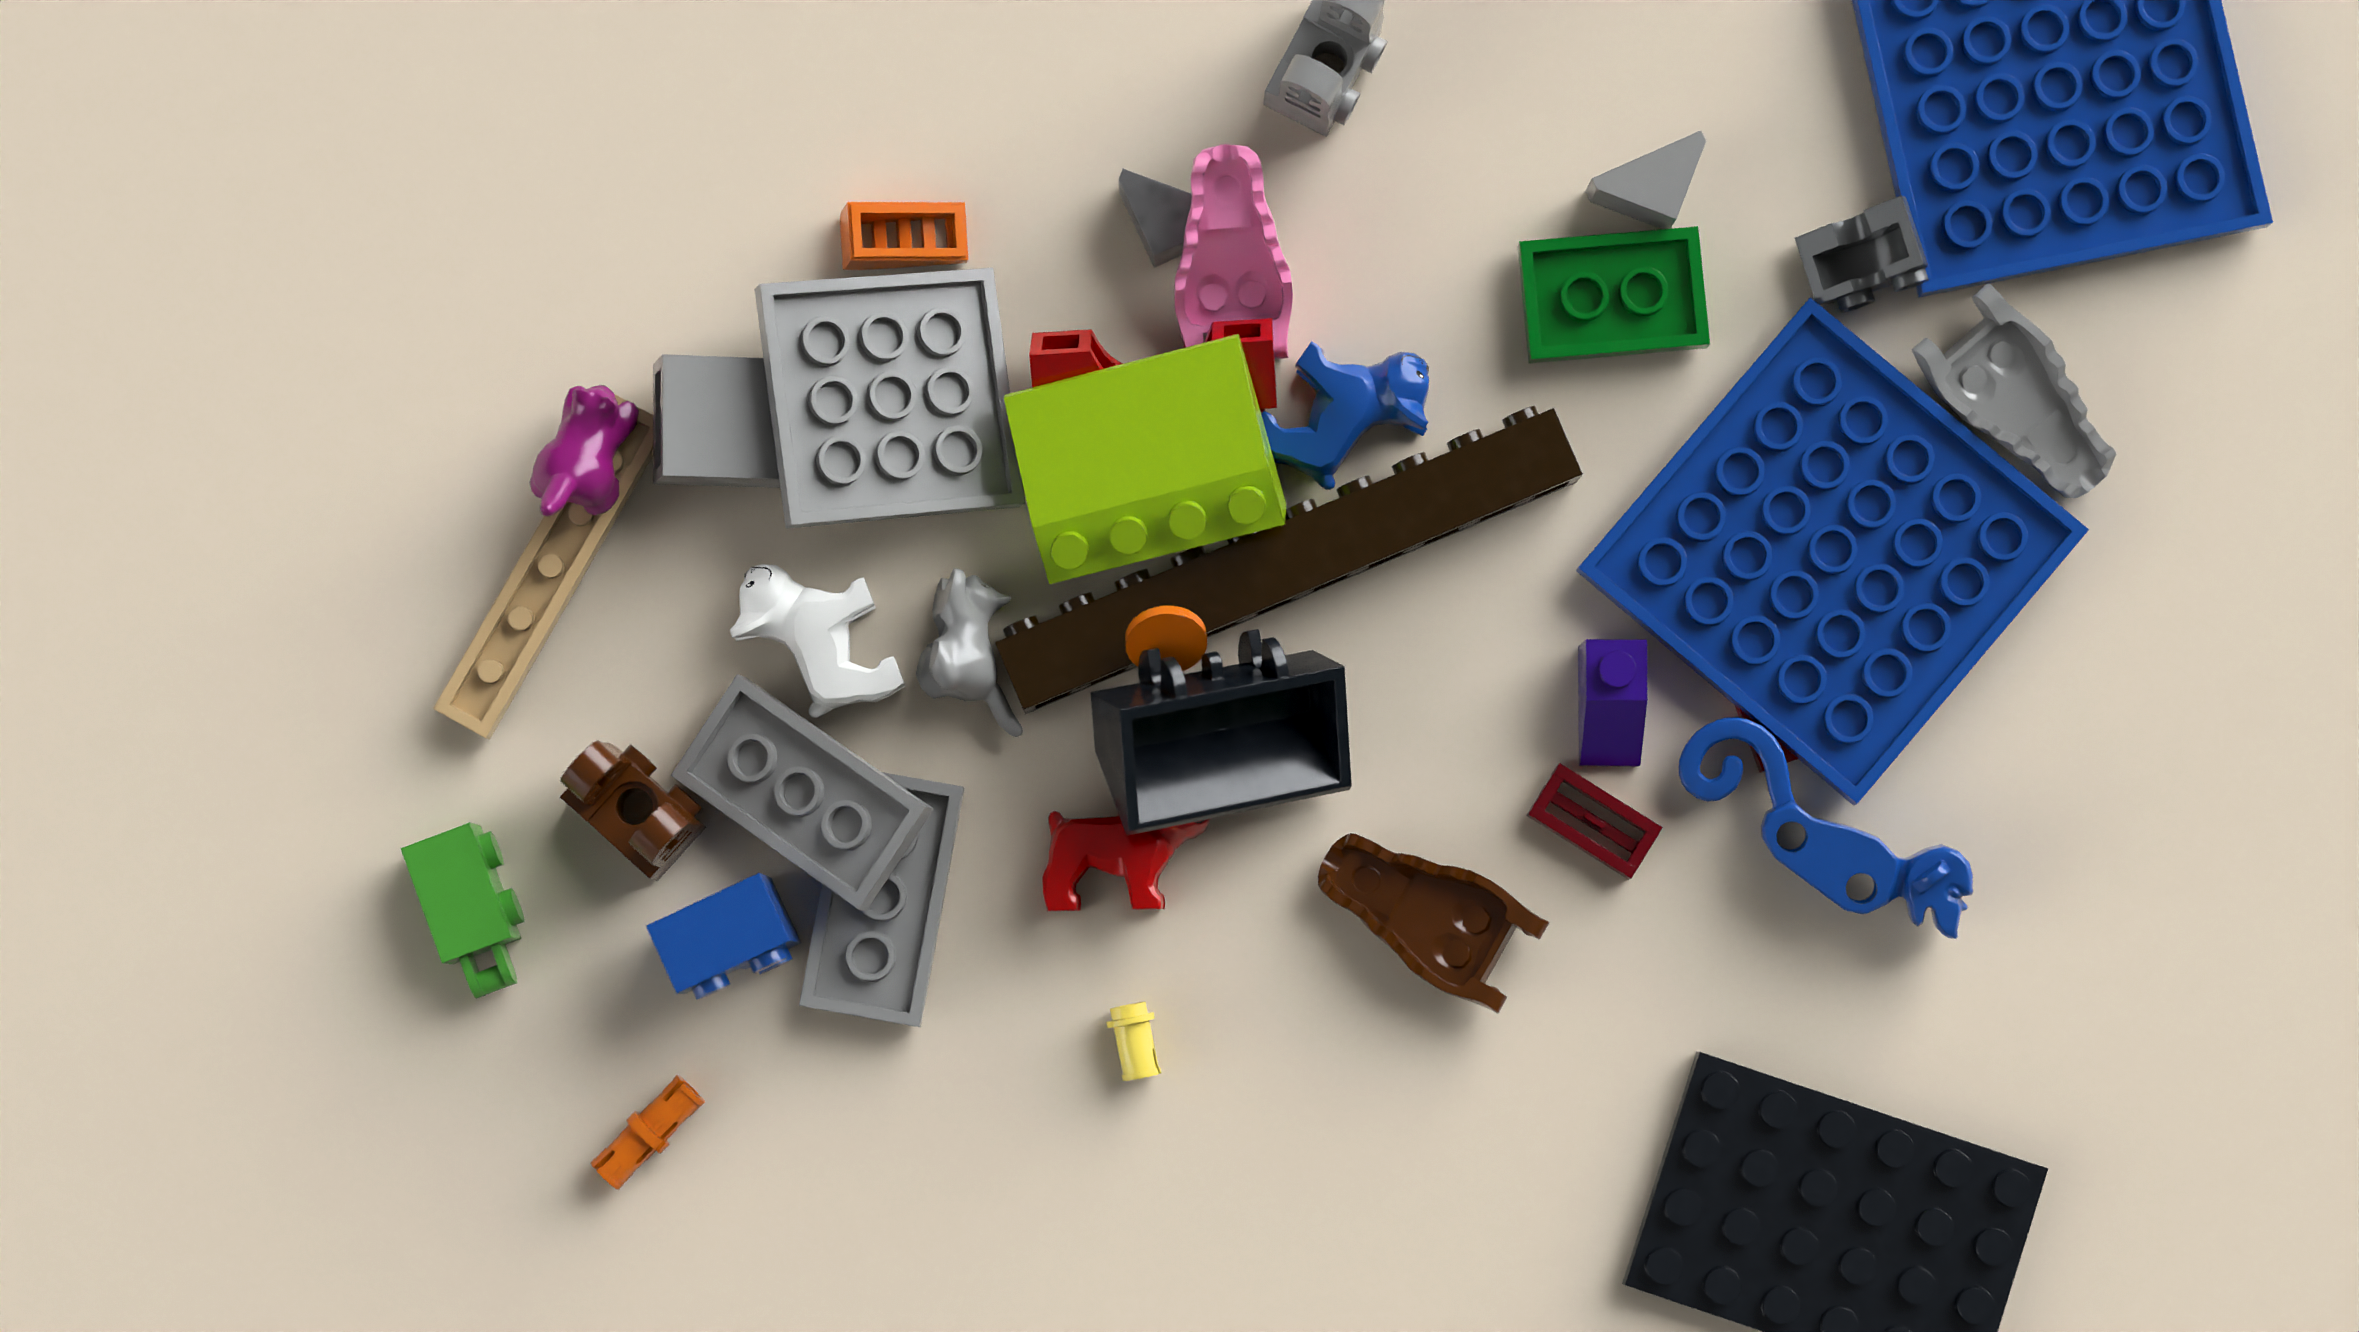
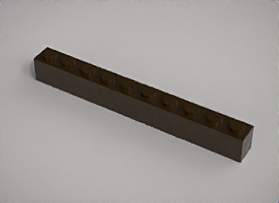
M1535 406L1527 407L1505 417L1502 420L1505 426L1504 429L1483 437L1480 429L1467 432L1447 442L1450 452L1431 460L1427 459L1425 452L1405 458L1391 466L1395 475L1374 484L1369 475L1348 482L1336 489L1339 495L1338 499L1317 507L1315 500L1309 499L1286 509L1285 525L1227 539L1228 545L1207 554L1203 546L1191 548L1172 557L1170 561L1173 568L1151 577L1148 569L1139 570L1115 581L1114 584L1117 591L1095 600L1092 592H1088L1060 604L1058 607L1062 615L1040 624L1036 615L1030 616L1005 627L1003 632L1006 638L995 642L1025 715L1137 668L1127 655L1125 633L1130 622L1137 615L1150 608L1178 606L1192 611L1203 621L1208 638L1576 483L1583 473L1555 409L1552 408L1538 414Z

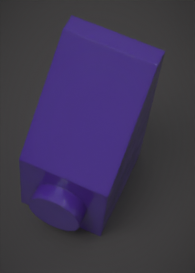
M1586 639L1578 646L1579 766L1639 767L1641 764L1647 710V640Z

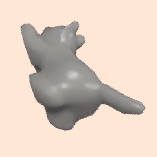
M953 569L950 578H941L936 589L932 611L939 637L933 643L928 644L921 653L916 671L918 682L924 692L934 699L950 696L964 701H986L998 725L1011 736L1018 737L1022 735V726L1012 712L1001 687L997 683V666L989 641L987 626L994 612L1003 605L1008 604L1011 597L996 592L993 587L984 583L976 575L966 578L963 570Z

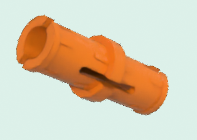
M676 1075L663 1092L640 1114L634 1111L626 1119L629 1125L607 1148L590 1162L591 1165L605 1181L619 1190L655 1151L661 1154L670 1145L667 1139L688 1117L705 1103V1100L698 1095L699 1093L686 1080Z

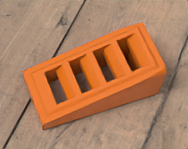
M847 202L840 213L843 270H875L968 262L965 202ZM934 219H945L946 248H936ZM920 220L922 248H912L911 221ZM896 222L897 248H887L886 223ZM861 224H871L872 248H863Z

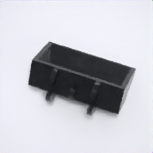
M1258 629L1245 631L1241 634L1238 644L1239 664L1223 667L1219 653L1216 651L1202 655V671L1183 674L1178 661L1173 656L1160 657L1159 648L1142 651L1138 664L1140 683L1090 692L1095 752L1126 836L1350 790L1352 782L1345 666L1314 650L1285 655L1280 643L1274 637L1262 639L1261 642Z

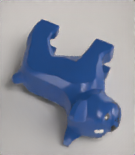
M1311 341L1295 365L1298 369L1296 373L1316 392L1307 427L1284 429L1279 427L1277 419L1270 413L1263 411L1261 414L1274 462L1289 465L1311 476L1325 490H1331L1335 487L1336 483L1333 477L1334 473L1361 436L1373 426L1384 424L1400 425L1409 431L1424 436L1428 424L1423 409L1429 391V366L1423 358L1408 352H1398L1388 356L1383 362L1368 367L1355 364H1336L1326 360L1323 349Z

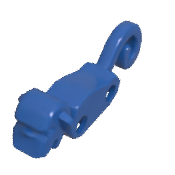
M1739 717L1718 719L1699 729L1686 743L1678 766L1681 783L1694 797L1707 802L1721 800L1736 790L1742 778L1743 763L1738 756H1726L1722 761V771L1719 776L1709 779L1700 772V765L1706 752L1718 742L1728 739L1744 741L1755 749L1764 766L1767 787L1772 801V808L1765 812L1761 824V837L1776 860L1843 910L1862 915L1868 914L1883 907L1897 897H1903L1906 900L1909 918L1917 927L1923 924L1927 908H1931L1935 927L1945 937L1950 939L1958 938L1957 930L1961 912L1968 908L1962 897L1970 896L1974 892L1973 873L1970 863L1958 850L1939 844L1927 847L1906 858L1897 857L1875 835L1848 825L1812 817L1798 806L1794 800L1786 758L1776 738L1763 726L1749 719ZM1787 822H1797L1805 830L1803 843L1794 849L1783 848L1777 842V831ZM1860 873L1871 876L1874 888L1870 896L1863 900H1854L1847 895L1846 885L1852 876Z

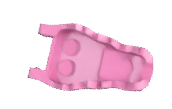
M1223 144L1203 149L1193 160L1191 208L1187 218L1183 250L1174 283L1175 314L1183 346L1185 348L1203 343V333L1209 332L1212 322L1272 318L1275 359L1288 358V329L1293 303L1291 273L1281 251L1275 223L1265 200L1261 161L1258 154L1248 146Z

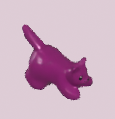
M578 385L569 389L564 400L562 418L555 439L546 444L537 454L529 482L531 491L536 497L541 498L540 512L543 516L549 517L559 512L567 501L583 506L586 512L592 515L606 513L612 508L620 495L619 480L614 474L613 458L619 446L637 425L639 409L635 403L624 401L618 405L614 392L605 385L593 386L588 389Z

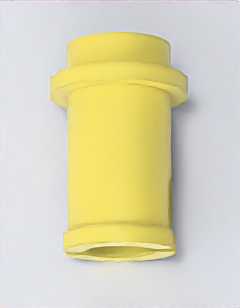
M1145 1001L1110 1008L1112 1020L1107 1021L1106 1024L1107 1028H1114L1123 1072L1122 1080L1130 1081L1160 1074L1161 1068L1158 1066L1149 1021L1155 1018L1154 1012L1148 1013Z

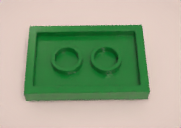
M1698 226L1519 241L1517 249L1529 363L1705 349L1710 345Z

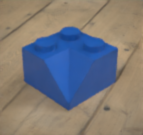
M757 873L646 925L676 993L686 994L693 991L697 1000L731 985L726 974L739 968H751L753 973L759 972V974H763L791 961L793 958L789 949L801 944L772 878L761 873Z

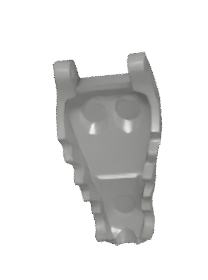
M1988 283L1972 297L1973 302L1984 317L1981 322L1944 354L1928 338H1925L1916 345L1912 352L1934 392L1954 413L1969 425L1987 434L2018 458L2031 465L2063 497L2078 498L2092 490L2107 476L2116 457V451L2100 437L2095 427L2087 420V407L2079 396V389L2076 384L2067 378L2065 361L2056 352L2052 340L2036 325L2009 305L2001 294Z

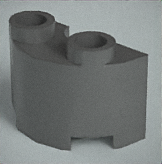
M1902 195L1865 209L1862 214L1853 218L1830 223L1795 237L1814 299L1819 305L1838 302L1840 311L1848 312L1875 302L1873 291L1892 285L1894 292H1899L1919 286L1929 280L1925 269L1928 263L1907 199Z

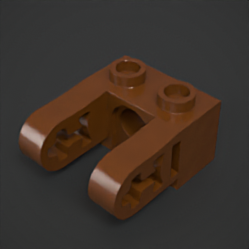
M596 740L570 764L562 775L560 782L567 789L560 798L649 879L658 881L706 828L695 817L702 810V807L676 784L669 792L650 777L657 767L632 744L622 751L609 742L603 743ZM637 791H645L653 803L652 813L643 823L632 825L627 822L623 815V804L630 794Z

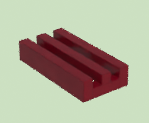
M1561 763L1556 766L1537 800L1526 814L1532 820L1628 880L1632 879L1663 828ZM1564 782L1642 831L1644 834L1640 841L1634 840L1559 793L1557 790L1561 783ZM1549 803L1554 804L1632 854L1627 861L1623 860L1548 813L1545 809Z

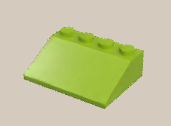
M1239 334L1004 395L1031 524L1049 584L1285 525L1286 501Z

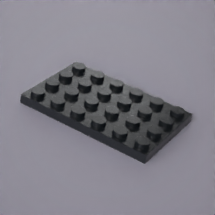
M1696 1051L1622 1284L1762 1332H1998L2048 1168Z

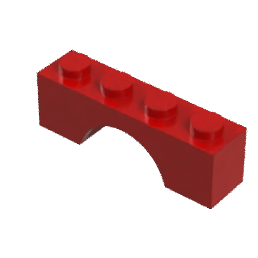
M1272 318L1212 322L1203 343L1239 334L1260 412L1262 413L1265 409L1277 408ZM1092 329L1032 333L1029 353L1032 387L1123 364L1106 352Z

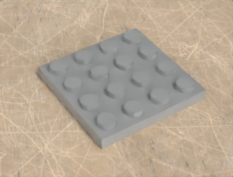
M993 268L759 284L754 289L786 529L1016 508L1025 504L1023 483L1004 402V395L1010 393Z

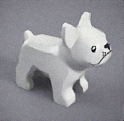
M757 565L751 567L744 574V582L740 587L739 595L740 616L735 625L730 629L732 638L738 641L762 637L784 643L793 653L813 701L809 707L811 717L818 718L834 708L857 702L876 703L905 687L894 656L880 661L878 667L874 669L850 662L849 625L876 608L864 577L851 582L850 587L845 592L832 593L809 587L805 588L793 581L789 574L777 565Z

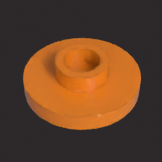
M1178 606L1150 608L1137 615L1128 625L1125 633L1126 652L1130 660L1138 667L1142 651L1159 648L1161 658L1173 656L1178 661L1182 671H1185L1197 664L1206 652V628L1203 621L1188 609Z

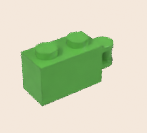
M469 822L400 848L441 962L443 964L461 963L470 990L476 999L517 984V976L506 944L521 939L517 925L524 922V915L512 888L504 890L496 868L504 865V861L494 834L491 831L483 834L480 825ZM492 950L497 965L479 971L474 956Z

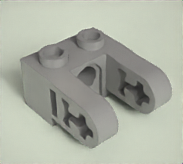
M1312 0L1289 47L1265 89L1263 105L1326 137L1335 121L1345 125L1360 96L1359 92L1352 89L1362 69L1369 73L1373 72L1387 44L1386 40L1379 37L1384 19L1383 6L1385 0ZM1323 53H1332L1343 61L1345 68L1338 74L1314 58Z

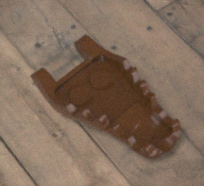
M1354 833L1343 836L1332 845L1318 873V886L1323 894L1359 917L1363 924L1376 937L1388 945L1413 973L1446 994L1481 1005L1495 1013L1500 1012L1507 996L1501 993L1498 988L1485 983L1515 929L1517 928L1527 936L1540 940L1549 925L1547 920L1531 912L1502 887L1471 870L1439 865L1414 855L1395 853Z

